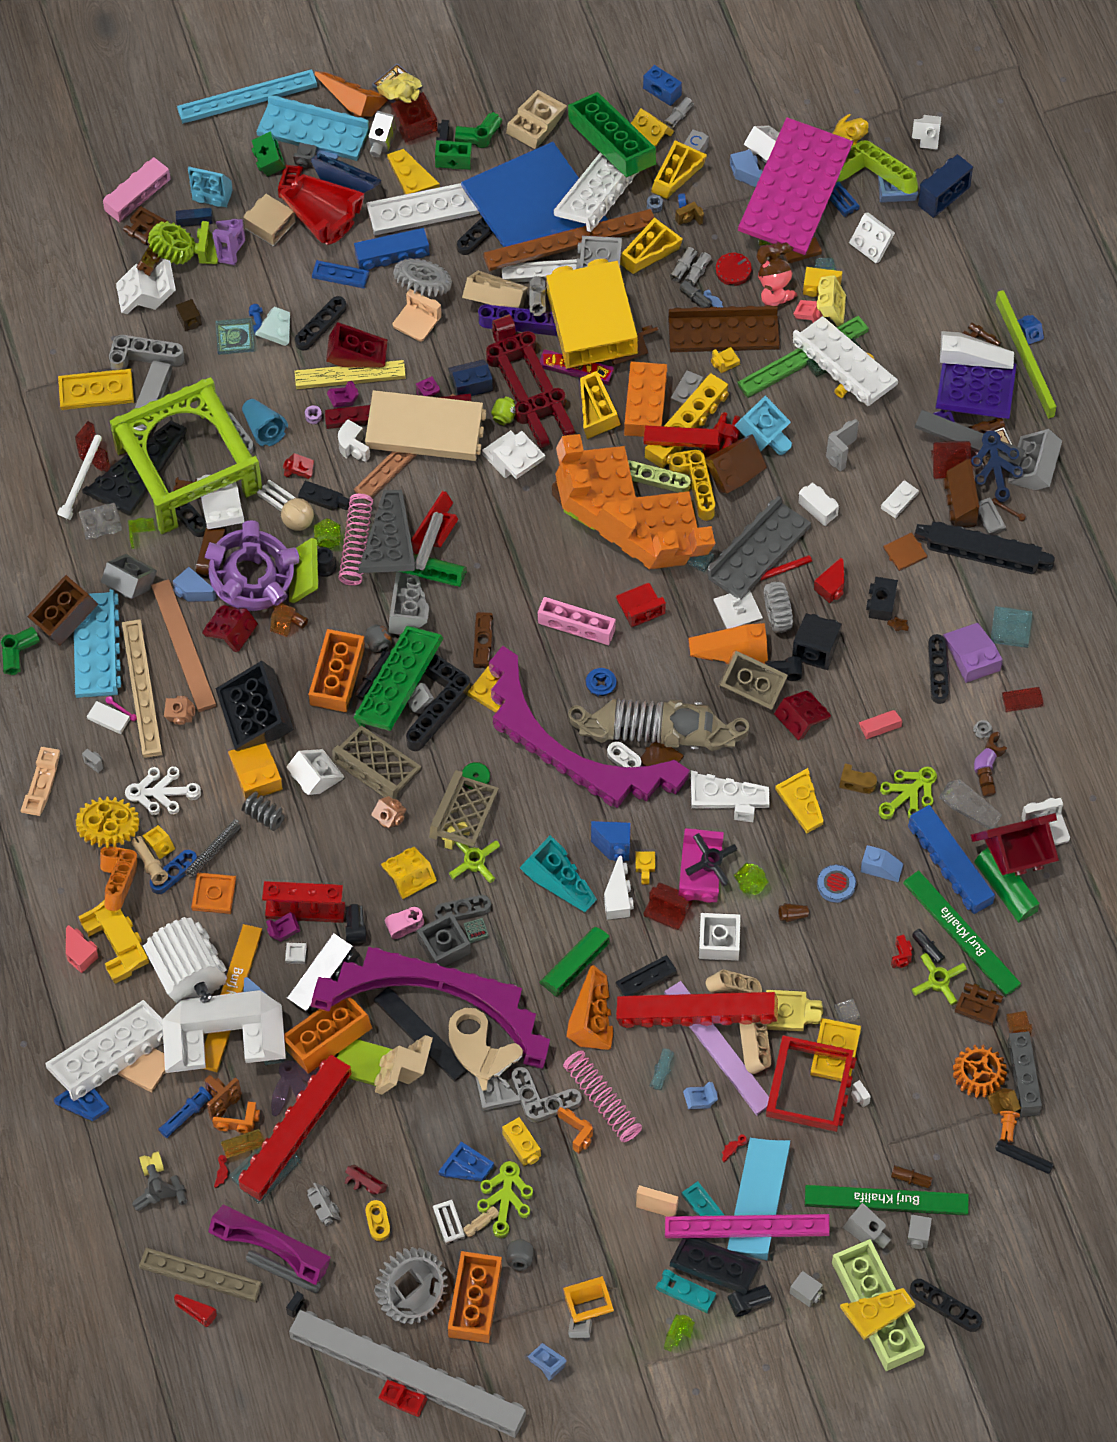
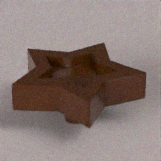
M896 616L893 620H888L887 625L892 626L895 631H908L909 629L907 625L908 620L900 619Z

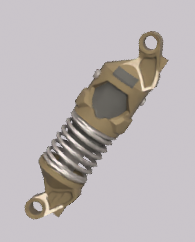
M611 698L599 711L592 715L579 705L572 706L568 712L569 722L579 730V736H589L601 743L608 740H618L621 727H623L622 738L624 741L627 739L628 728H630L631 741L634 740L635 728H637L638 742L643 736L645 742L651 737L653 743L657 740L658 743L661 742L666 747L678 748L680 745L691 746L692 749L706 747L710 751H715L723 747L735 748V742L746 738L749 733V723L746 719L737 718L728 725H725L717 718L708 705H702V702L687 704L683 703L682 700L670 699L668 702H658L657 705L652 701L650 706H648L645 700L641 709L639 700L636 701L634 707L632 700H629L627 706L624 699L621 701L617 698ZM580 713L582 717L576 720L572 718V715ZM741 725L745 727V730L738 732L735 728Z

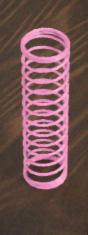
M360 493L352 495L349 499L350 507L348 508V520L346 521L347 526L345 528L343 557L341 558V570L338 577L346 585H358L363 580L361 576L363 573L343 571L347 568L359 570L358 567H348L344 563L360 564V561L348 560L345 557H362L363 555L349 554L346 550L352 549L365 552V544L368 540L366 537L369 536L367 532L370 529L368 525L371 523L369 520L371 514L369 512L372 511L373 499L366 494ZM367 499L371 501V503L368 505L364 503H354L353 500ZM352 506H355V507H358V508H368V507H370L371 510H370V511L361 510V509L355 510L354 508H352ZM356 511L368 513L370 516L366 518L364 516H354L351 513ZM350 519H367L369 523L353 522ZM356 524L360 526H367L368 529H353L349 525ZM349 531L366 532L367 535H352ZM348 538H365L366 542L350 541ZM347 544L365 545V548L349 547ZM342 575L358 576L360 580L350 581L342 577Z
M577 1051L568 1057L563 1064L564 1069L567 1072H571L572 1078H576L575 1083L580 1084L581 1090H585L584 1094L589 1096V1101L594 1102V1107L599 1108L598 1112L603 1114V1119L608 1120V1125H613L612 1130L618 1131L617 1137H620L621 1142H627L638 1135L642 1129L640 1123L632 1125L619 1136V1131L630 1126L636 1117L628 1119L618 1130L614 1129L616 1124L629 1117L631 1111L622 1114L614 1124L609 1123L610 1119L618 1116L626 1109V1105L620 1106L609 1118H605V1113L615 1109L622 1099L614 1101L604 1112L600 1111L601 1107L609 1104L616 1098L617 1093L608 1096L600 1106L595 1105L596 1101L601 1100L612 1091V1087L602 1091L595 1100H591V1095L605 1088L608 1083L607 1081L600 1083L591 1094H586L587 1089L592 1088L603 1079L602 1075L594 1078L586 1088L581 1087L582 1083L596 1076L598 1073L597 1069L586 1075L581 1082H577V1078L589 1072L594 1064L591 1063L585 1066L577 1076H572L574 1071L582 1068L589 1061V1058H584V1051ZM582 1054L577 1061L569 1065L573 1061V1059H575L578 1055ZM587 1060L583 1065L576 1068L581 1062ZM591 1066L586 1072L581 1074L587 1067ZM596 1071V1073L593 1076L585 1080L589 1075ZM600 1078L595 1084L591 1085L596 1079ZM606 1083L602 1088L594 1092L598 1087ZM609 1090L604 1096L600 1097L605 1091ZM613 1095H615L611 1100H609L607 1103H605L606 1100H608L610 1097H612ZM619 1101L618 1104H616L613 1108L609 1109L613 1104ZM624 1107L619 1113L614 1115L619 1109ZM629 1113L625 1118L619 1121L620 1118ZM630 1120H632L628 1125H626L625 1127H623L627 1122H629Z

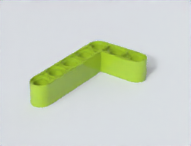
M866 140L860 141L851 147L837 182H841L866 167L906 194H912L918 190V182L914 170Z

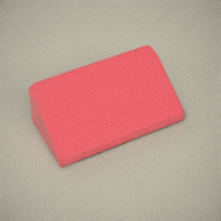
M895 710L861 721L859 725L866 739L902 727V719Z

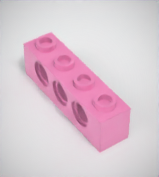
M547 597L543 598L538 610V624L608 646L615 632L616 619Z

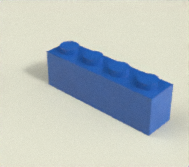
M424 228L354 243L359 269L364 270L378 266H387L405 259L423 258L430 255L429 243Z

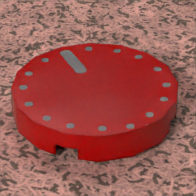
M727 253L718 259L716 263V276L724 284H734V286L745 283L750 278L751 263L744 255Z

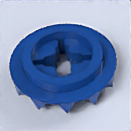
M606 668L594 669L586 677V687L597 696H607L608 693L613 692L616 686L615 675ZM598 680H599V681L605 680V681H604V684H605V685H602V684H601V685L597 686V685H598Z

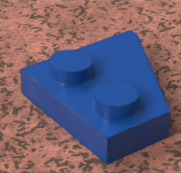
M92 1089L75 1101L71 1099L68 1090L54 1098L56 1105L91 1121L96 1120L109 1111V1106L95 1089Z
M460 1142L438 1172L440 1176L484 1181L494 1167V1162L463 1142Z

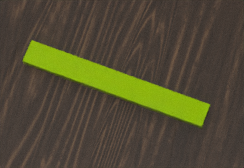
M1003 290L998 291L996 304L1048 419L1053 418L1056 412L1055 402Z

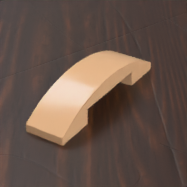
M47 747L40 748L35 774L29 793L25 795L21 813L40 816L43 812L54 782L60 750Z

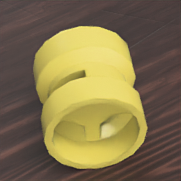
M159 1151L152 1153L151 1157L145 1155L139 1157L144 1176L149 1175L147 1166L151 1164L155 1165L157 1172L164 1171Z

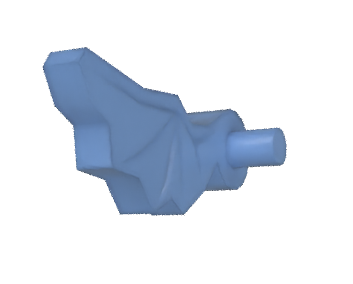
M710 290L704 291L703 295L712 302L713 307H723L722 301L716 296H711Z

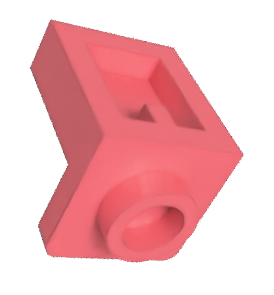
M800 300L794 312L796 319L812 320L813 323L823 316L821 311L817 309V301Z

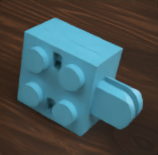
M766 395L734 425L745 437L753 434L760 452L769 444L778 455H783L792 446V442L781 432L791 423L790 420Z

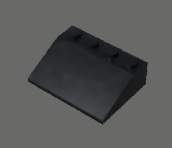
M258 662L215 688L236 751L280 739L294 730L275 671L265 662Z

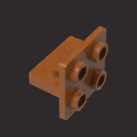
M211 1075L204 1080L206 1090L212 1096V1099L207 1103L211 1120H213V1117H222L231 1104L234 1105L240 1100L241 1089L239 1080L236 1077L226 1086L219 1078L214 1079Z

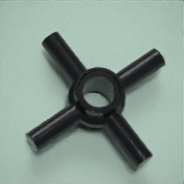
M700 833L693 836L703 854L700 862L685 869L686 874L690 876L702 869L709 872L714 871L723 887L728 885L730 882L720 865L724 857L737 851L736 845L732 844L721 851L715 848L709 849ZM708 857L713 858L715 863L709 861Z

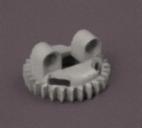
M411 1247L410 1251L404 1248L403 1255L397 1251V1258L390 1256V1264L384 1262L386 1269L379 1270L383 1275L376 1278L381 1283L375 1285L374 1292L379 1298L377 1302L383 1305L381 1310L387 1312V1316L404 1324L406 1321L409 1324H413L414 1321L420 1323L421 1318L427 1320L428 1313L434 1315L432 1311L434 1308L440 1309L437 1304L438 1302H444L441 1296L442 1294H447V1292L443 1291V1287H447L448 1284L443 1282V1280L447 1279L448 1276L443 1274L446 1269L441 1266L442 1262L437 1260L436 1255H431L427 1250L424 1252L422 1248L417 1250ZM409 1270L414 1279L421 1283V1285L404 1298L395 1282ZM433 1277L438 1279L433 1290L436 1293L435 1296H432L429 1291ZM397 1308H410L411 1311L400 1312Z

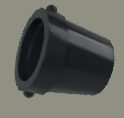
M321 547L317 549L318 576L328 577L336 571V557H334L329 548Z

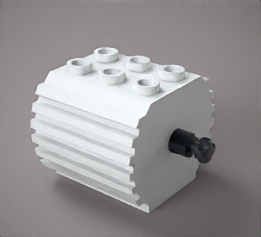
M186 917L181 918L179 921L175 920L171 924L168 923L164 928L161 927L158 932H154L153 936L147 939L148 941L143 947L167 994L177 1004L181 1000L200 998L201 1002L205 1003L212 999L211 994L216 989H220V986L226 983L227 977L224 972L227 969L217 957L218 952L208 940L210 937L205 928H202L199 922L195 923L192 918Z

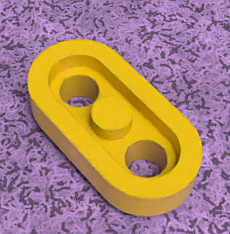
M373 1200L367 1204L365 1209L370 1235L376 1241H384L390 1235L386 1207L381 1201ZM375 1210L380 1212L378 1215L372 1214ZM382 1229L384 1230V1232L382 1234H378L377 1230Z

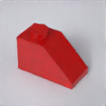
M842 558L837 560L814 581V590L828 603L838 600L844 593V560Z

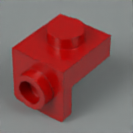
M294 453L283 464V469H285L284 476L288 477L293 473L309 479L312 476L314 460Z
M903 934L896 937L895 945L899 955L892 957V968H903L911 963L912 945Z

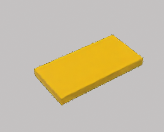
M131 369L58 376L61 410L134 403Z

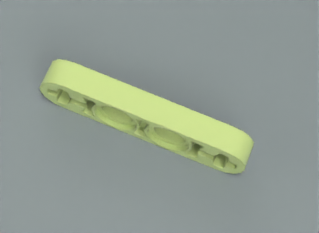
M628 460L629 468H632L630 470L632 481L678 493L687 492L690 489L691 480L685 474ZM645 471H648L652 475L648 478H645L641 474ZM661 476H667L669 478V481L661 482L659 478ZM684 481L685 484H683V486H680L679 484H681V482Z

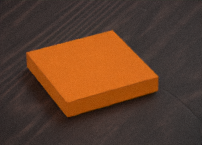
M197 873L191 907L192 911L231 914L236 876Z

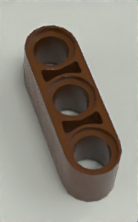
M206 527L196 565V573L198 575L209 576L210 560L205 558L210 542L217 544L226 535V529H207Z

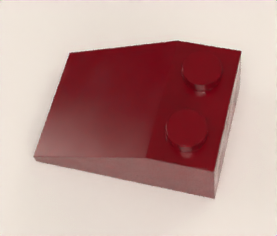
M337 322L329 335L326 362L341 367H384L388 340Z

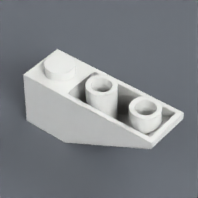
M622 856L618 857L604 893L607 920L630 917V910L634 909L633 899L628 897V892H631L630 881L625 879V874H628L627 863H623Z

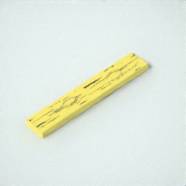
M404 360L385 362L384 367L337 366L295 371L296 389L347 385L348 381L358 384L406 379Z

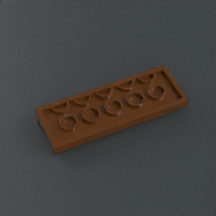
M778 306L677 307L669 309L670 352H704L715 349L717 351H724L730 347L733 351L779 350Z

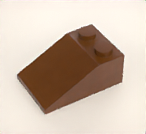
M753 434L705 458L715 485L721 493H729L767 468Z

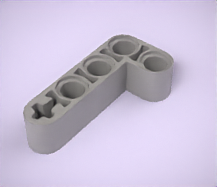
M118 335L113 340L109 361L111 370L127 369L129 360L152 363L155 360L178 367L184 363V352L182 346L178 343Z

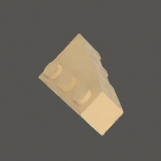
M478 270L467 277L462 298L496 306L523 308L528 287Z

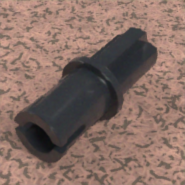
M921 929L913 932L912 937L922 947V952L927 953L935 965L939 964L945 956L934 945L935 942L930 941Z

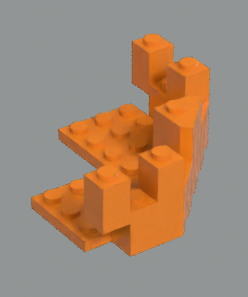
M580 434L561 437L556 447L560 466L555 476L562 508L565 511L573 513L578 517V520L600 532L601 536L611 543L614 542L620 546L622 551L632 558L640 560L648 569L686 565L690 557L708 555L715 545L712 526L697 528L689 491L636 497L625 446L584 450Z

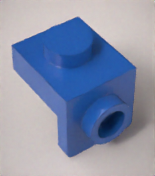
M1027 315L1018 320L1028 344L1044 339L1042 323L1033 315Z

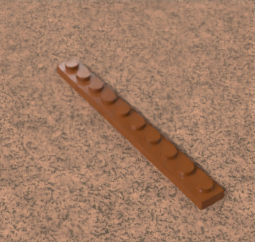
M648 209L599 222L591 232H588L587 227L583 226L484 252L483 257L489 271L576 249L578 248V242L582 243V236L617 238L640 232L655 217L652 210Z

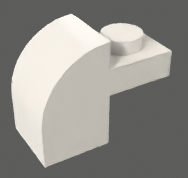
M347 420L338 432L340 453L346 459L352 454L356 459L366 462L370 458V450L368 446L361 443L364 438L363 428L350 420Z

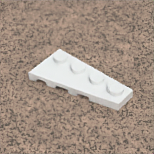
M691 771L692 808H735V805L748 804L755 808H769V787L747 782H734L733 779L726 778L725 780L716 778L715 775L707 774L706 776L698 774L696 771Z

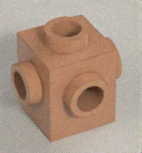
M188 697L166 698L164 717L168 721L178 725L192 722V717L195 715V706Z
M388 796L379 799L371 815L382 826L391 828L396 825L399 826L403 822V815L407 809L398 800Z

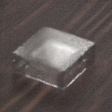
M853 999L834 1005L840 1022L848 1023L860 1019V1014Z

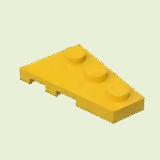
M404 149L387 154V159L405 195L440 188V183Z
M488 666L470 688L468 696L496 713L501 705L496 704L492 700L491 689L500 677H494L490 673Z
M808 768L775 786V790L806 833L822 826L824 822Z
M901 1288L879 1294L876 1297L863 1298L852 1303L840 1304V1308L865 1340L915 1308L916 1304L905 1289Z

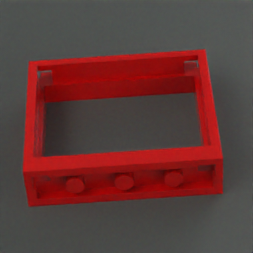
M783 1035L766 1109V1117L837 1132L838 1125H843L845 1115L841 1114L842 1106H847L849 1095H845L846 1088L851 1087L853 1076H849L850 1069H854L856 1064V1058L853 1057L854 1050ZM789 1049L845 1060L833 1121L776 1109Z

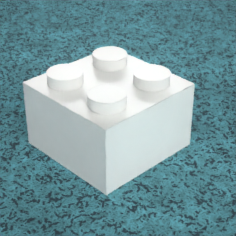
M701 913L699 959L738 961L740 915Z

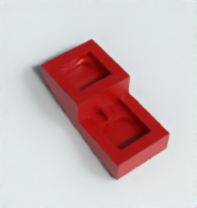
M390 1380L386 1381L378 1397L379 1400L417 1417L420 1416L427 1401L425 1395L408 1390L406 1386Z

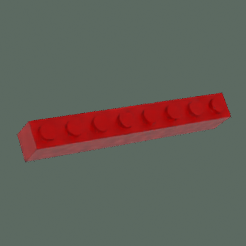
M775 992L617 996L616 1019L619 1025L625 1028H632L635 1025H642L643 1027H652L653 1025L671 1027L673 1024H681L682 1026H692L693 1024L710 1026L712 1023H720L722 1025L741 1023L749 1025L752 1022L771 1024L772 1022H777L778 998Z
M330 1055L328 1059H324L321 1062L320 1070L316 1075L313 1074L310 1077L307 1088L304 1091H300L296 1098V1103L285 1112L283 1121L278 1122L273 1129L274 1133L272 1136L265 1139L262 1144V1150L259 1154H255L252 1157L251 1165L248 1169L241 1172L238 1178L240 1189L259 1201L351 1076V1066L335 1056Z

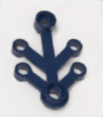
M987 431L982 437L983 446L978 454L972 457L971 464L974 467H980L983 457L989 450L991 458L981 473L976 475L975 483L977 485L985 484L986 477L993 468L997 484L995 498L999 502H1006L1010 497V491L1004 485L1001 467L1012 473L1014 478H1020L1023 474V469L1012 465L998 456L997 449L1008 454L1011 460H1016L1019 457V451L1002 443L1000 435L996 431ZM991 436L995 438L993 443L988 441V438ZM1015 451L1017 456L1011 457L1010 452ZM975 458L980 459V464H974L973 460ZM1019 469L1021 474L1015 475L1014 470ZM979 476L984 478L982 483L977 481ZM1000 491H1005V492H1006V496H1005V497H1001V496L999 495V492H1000Z

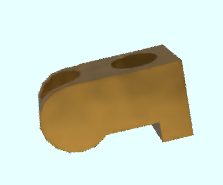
M844 764L839 788L865 794L874 792L877 784V777L874 773L851 770L852 765Z

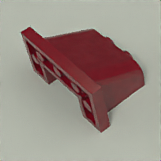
M1056 813L970 835L972 842L985 840L1002 875L1015 872V876L1027 873L1026 869L1032 868L1033 871L1044 869V864L1059 861L1049 825L1050 822L1057 821Z

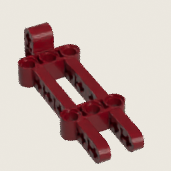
M510 314L493 320L492 333L495 343L490 344L486 348V361L489 366L498 367L516 401V421L520 424H528L540 449L550 445L547 433L539 420L540 418L553 414L563 436L575 435L574 427L564 409L565 392L561 388H553L535 353V334L526 331L516 335L515 324ZM524 358L541 391L540 394L528 398L510 362Z

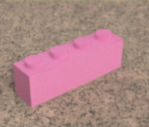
M156 158L147 161L129 179L119 184L116 190L106 195L103 200L104 210L120 223L170 180L169 169Z

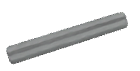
M435 512L432 516L415 561L416 569H425L443 520L442 513Z

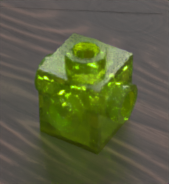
M327 518L315 524L314 539L317 540V546L320 548L326 547L331 550L340 545L341 524Z
M747 862L733 875L739 883L740 890L745 894L757 895L769 883L765 877V872L758 865Z

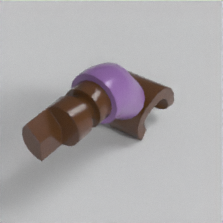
M994 732L990 735L985 749L974 761V770L980 778L979 783L983 796H992L996 793L993 777L991 776L992 765L996 757L1002 756L1007 750L1005 746L997 747L994 744L998 741L1000 732Z

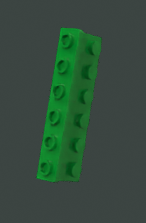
M406 626L395 647L391 650L388 659L383 664L377 678L374 679L373 685L365 695L362 704L355 712L354 719L359 727H365L367 724L389 731L392 730L442 643L443 637L441 634Z

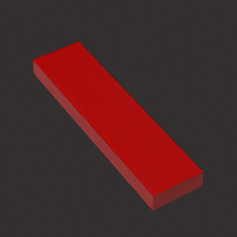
M645 425L643 442L647 445L718 448L719 429Z

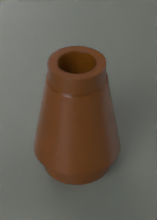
M784 903L778 909L779 919L787 923L808 917V906Z

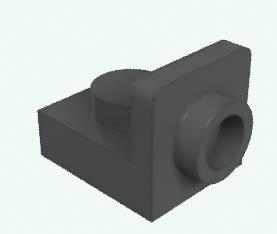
M299 143L297 153H294L293 156L294 163L303 168H312L311 159L316 155L317 146Z

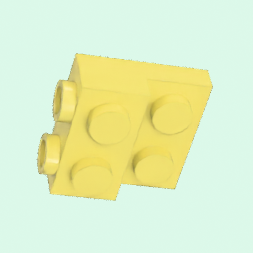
M835 275L821 277L818 285L817 309L821 311L824 317H830L836 326L844 324L846 294Z

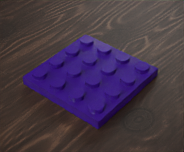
M942 363L936 409L1009 419L1017 364L1013 363V369Z

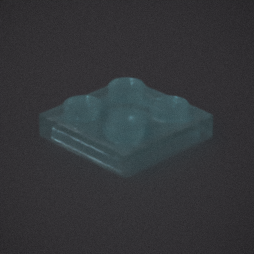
M995 606L991 631L993 643L1028 648L1033 611Z

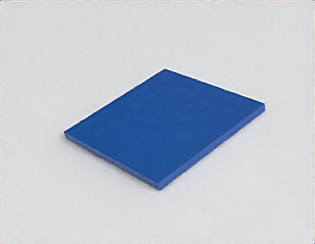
M554 142L461 182L462 188L503 247L586 226V223L554 216V209L579 179ZM603 216L599 222L606 221L608 219L606 216Z

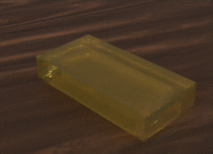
M257 1129L222 1141L221 1145L226 1158L262 1147L264 1140L260 1130Z

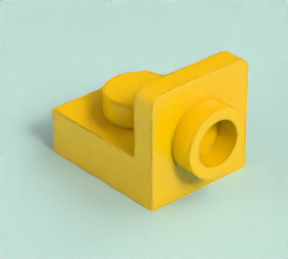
M731 347L720 353L715 349L712 351L711 363L714 368H718L720 373H723L740 365V359Z
M159 825L142 835L145 842L155 851L159 859L175 850L169 835Z

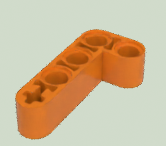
M109 846V848H102L100 852L101 870L111 873L105 887L104 906L107 910L117 911L122 908L136 874L137 853L130 849Z

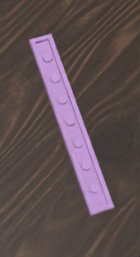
M680 981L665 990L664 994L678 995L690 994V992ZM712 1023L710 1026L701 1024L689 1026L757 1116L765 1111L769 1096L753 1075L747 1071L743 1062L715 1025Z

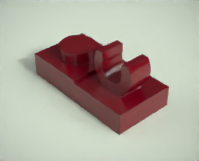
M355 1164L348 1166L345 1173L350 1175L345 1179V1184H350L351 1180L354 1179L356 1184L353 1189L355 1190L364 1185L368 1192L376 1195L384 1193L388 1187L387 1184Z

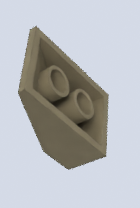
M734 651L718 686L772 710L788 675L747 655Z

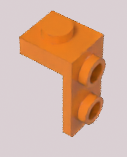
M248 1102L245 1120L213 1117V1126L219 1131L236 1130L243 1134L254 1132L255 1122H259L260 1110H257L256 1102Z
M559 1107L558 1117L580 1131L572 1142L573 1150L580 1154L583 1149L586 1150L592 1141L593 1127L587 1120L577 1118L570 1109Z

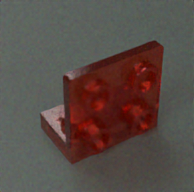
M89 421L86 422L75 436L78 455L83 461L96 435L94 424ZM98 446L91 463L98 470L108 472L110 470L108 453Z

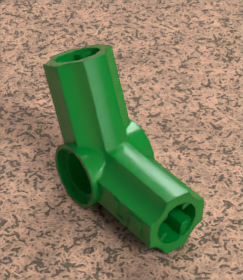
M492 112L476 128L457 126L455 142H469L479 148H486L490 145V139L502 124V119L498 114Z
M33 627L15 635H5L1 639L4 674L16 675L20 672V651L40 642Z

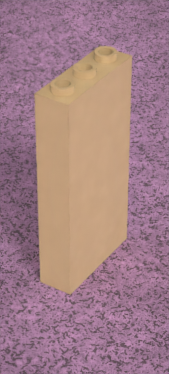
M373 390L365 445L369 449L476 461L477 455L481 453L479 438H483L484 427H481V423L486 419V410L483 409V403Z

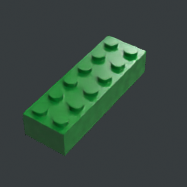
M598 92L568 105L569 122L626 178L656 164V147Z

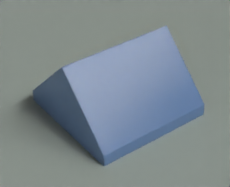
M878 176L880 202L916 200L918 190L915 193L906 194Z

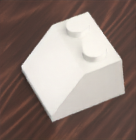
M754 126L744 145L749 148L748 150L751 149L753 154L760 155L762 160L767 163L779 132L770 126Z
M323 749L298 751L287 765L291 776L297 780L302 790L308 795L321 794L344 778V775Z

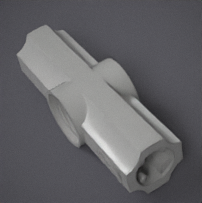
M534 276L529 282L530 312L534 316H541L546 311L545 280L541 276Z

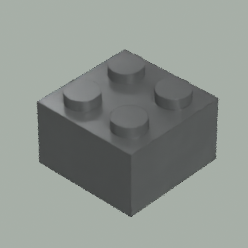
M124 554L107 562L101 582L107 585L109 589L117 590L124 597L132 599L151 590L157 570Z
M452 912L417 929V940L431 963H437L445 967L471 954L470 942Z

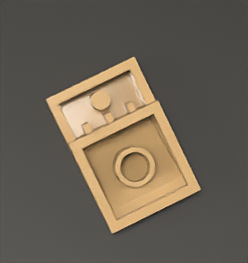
M537 90L518 108V114L508 122L506 134L537 149L556 126L567 105Z

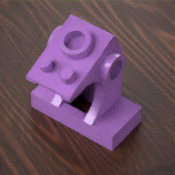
M243 219L217 221L218 229H215L212 234L218 262L235 265L237 262L236 253L245 242ZM221 242L227 243V246L222 247Z

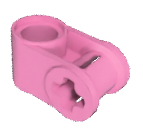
M410 907L399 913L386 917L385 923L392 939H399L423 927L424 919L422 911L418 907Z

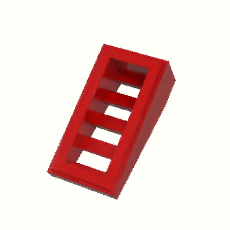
M286 165L278 185L279 198L281 190L287 186L291 187L292 182L302 175V166Z
M178 1294L174 1296L175 1305L205 1327H208L217 1316V1311L214 1307Z

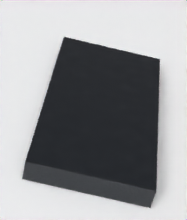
M682 1238L669 1266L746 1295L760 1268L761 1261L699 1238Z

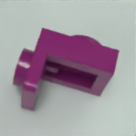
M432 376L416 383V394L418 396L430 397L440 392V388Z
M348 381L347 385L343 388L329 389L327 395L335 408L353 406L359 393L353 381Z
M291 912L276 921L270 919L266 921L269 936L280 942L301 931L295 914Z

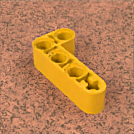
M699 450L672 454L670 456L669 470L689 475L698 516L704 521L711 520L715 514V501L704 454Z

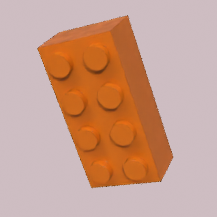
M630 363L624 424L625 436L644 437L645 425L662 426L667 364Z
M327 629L308 694L311 706L347 712L365 649L364 636Z
M348 997L333 1005L330 1011L319 1009L284 1034L285 1049L309 1074L318 1068L324 1059H328L330 1055H336L371 1030L372 1025L368 1014L351 997Z
M461 1251L448 1323V1337L489 1343L502 1270V1257Z

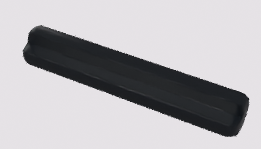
M999 1140L996 1144V1151L1047 1174L1053 1168L1052 1162L1008 1142Z

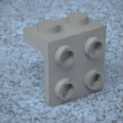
M857 419L846 422L841 429L833 431L828 437L826 458L840 472L846 468L847 446L857 439L859 425Z

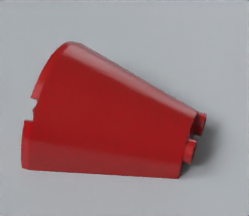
M305 174L295 179L291 187L287 186L282 189L279 195L321 243L326 245L339 241L355 223L352 220L356 213H360L364 200V193Z

